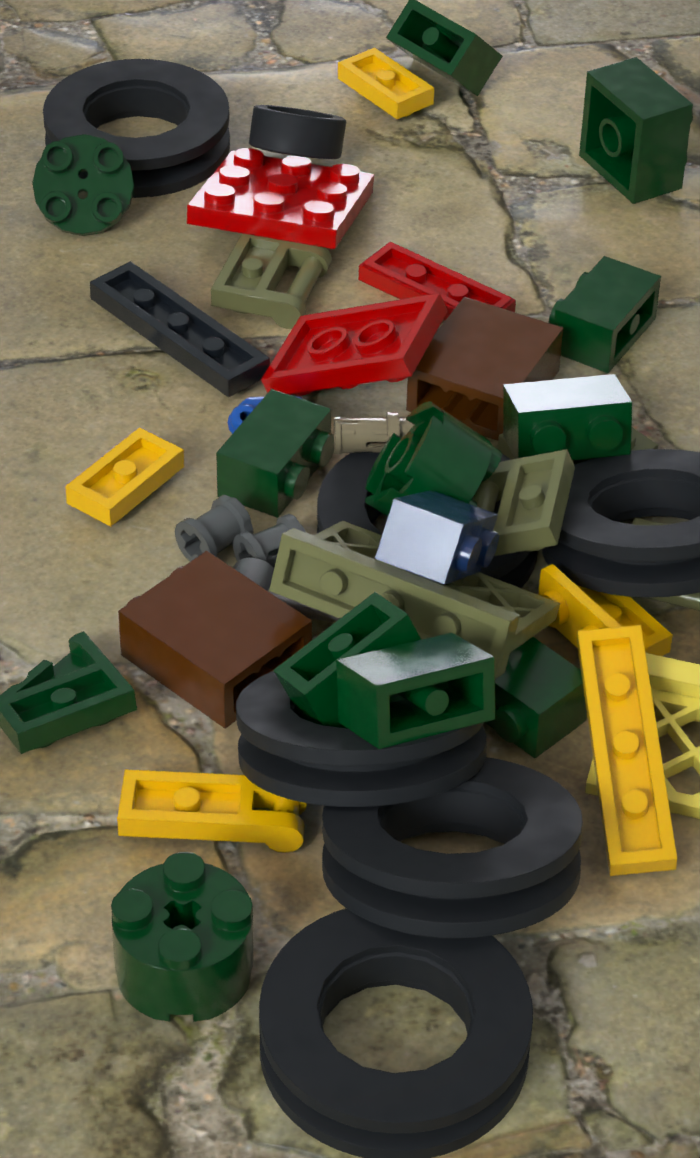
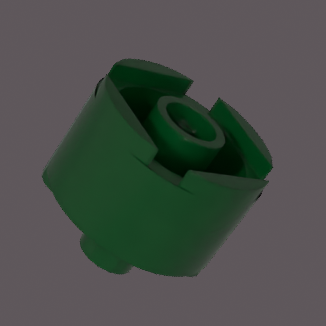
M425 402L419 405L405 418L414 426L402 438L393 433L377 457L365 489L374 495L366 497L365 502L388 517L393 499L432 490L477 507V502L472 498L481 482L486 481L498 467L502 457L501 451L493 447L487 438L432 402Z
M179 852L170 855L163 864L150 867L134 876L113 898L111 903L112 934L118 986L124 998L136 1010L153 1019L170 1022V1014H193V1022L209 1020L223 1014L244 996L248 990L253 967V904L245 888L231 874L216 866L204 863L203 859L195 853Z

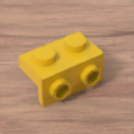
M553 564L540 570L538 595L560 603L557 618L549 626L556 628L577 648V631L641 625L645 653L664 656L670 652L673 634L631 597L597 592L578 586Z

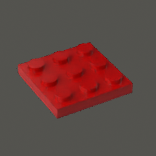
M238 149L229 153L188 203L187 224L336 249L372 195L374 174L360 172L359 168L349 164H336L328 167L312 164L311 160L305 157L289 156L280 159L264 156L263 152L257 149Z

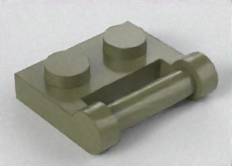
M241 234L211 288V306L230 309L242 314L251 313L271 317L280 327L292 329L299 317L306 314L305 303L317 279L327 273L332 262L331 253L324 247ZM287 266L299 267L300 269L288 292L275 291Z
M567 449L502 461L494 473L486 481L481 482L473 496V500L477 502V507L494 513L496 502L501 500L498 517L493 529L494 532L499 533V542L494 556L520 551H537L545 547L558 545L575 470Z

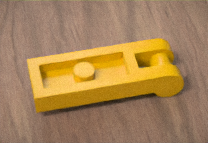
M125 769L117 816L118 836L265 843L270 849L277 852H293L298 850L304 841L305 825L299 815L305 811L306 803L267 792L252 783L245 775ZM254 808H268L270 811L254 810Z

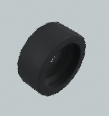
M256 105L253 108L249 144L255 148L281 154L318 159H338L342 154L346 119L332 114L299 108Z

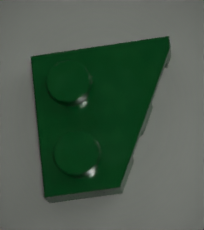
M84 631L75 634L68 640L70 653L53 666L52 662L43 660L28 672V676L24 681L12 685L0 695V727L21 754L33 749L47 747L57 740L94 726L105 725L117 717L137 710L133 687Z

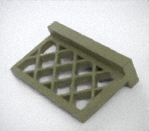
M341 521L315 535L295 528L282 533L269 589L270 592L339 619L372 593L376 592L409 615L421 639L454 633L494 656L495 680L505 673L510 653L553 623L557 618L560 603L480 572L443 585L377 560L375 556L382 535L346 521Z

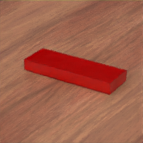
M392 242L387 243L359 265L358 280L398 299L440 293L448 310L443 319L444 321L464 297L515 312L516 300Z

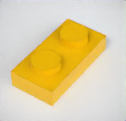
M375 47L338 62V79L395 119L410 116L414 112L434 104L433 86Z
M139 427L65 486L66 503L112 527L184 467V449Z

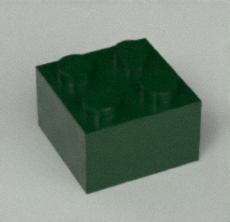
M637 57L587 71L579 156L632 204L682 189L685 165L687 164L690 125L693 120V104Z

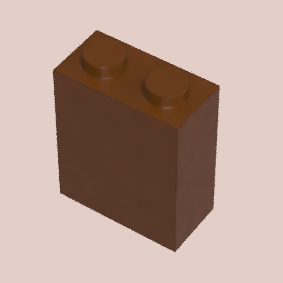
M464 297L437 330L415 372L411 377H408L406 411L412 412L419 405L425 402H432L482 436L499 441V435L503 433V385L553 380L560 368L563 327Z
M205 551L185 566L177 568L169 577L141 596L134 597L125 607L118 611L121 655L225 729L237 720L236 701L243 689L259 677L272 672L312 641L311 619L208 551Z

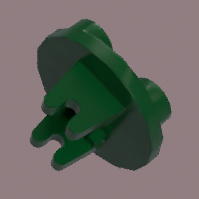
M86 134L65 137L60 141L48 144L43 150L42 157L36 164L32 181L35 202L46 220L65 233L79 236L103 233L119 223L131 205L134 192L131 166L121 149L104 138ZM81 172H87V178L81 179L79 177ZM83 191L88 193L85 199L79 198V194Z

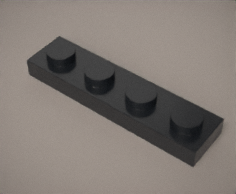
M131 261L90 281L91 300L228 398L260 381L270 366V358Z

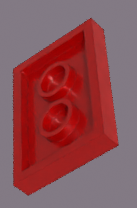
M440 293L300 316L261 381L267 393L274 389L295 396H303L315 390L336 387L351 389L363 383L384 380L388 382L402 381L411 377L415 372L448 310Z

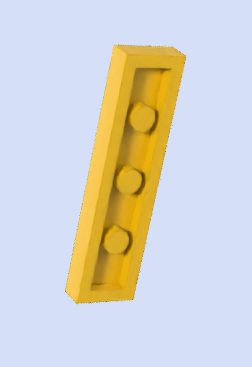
M641 625L577 631L578 653L610 876L676 870L677 853Z

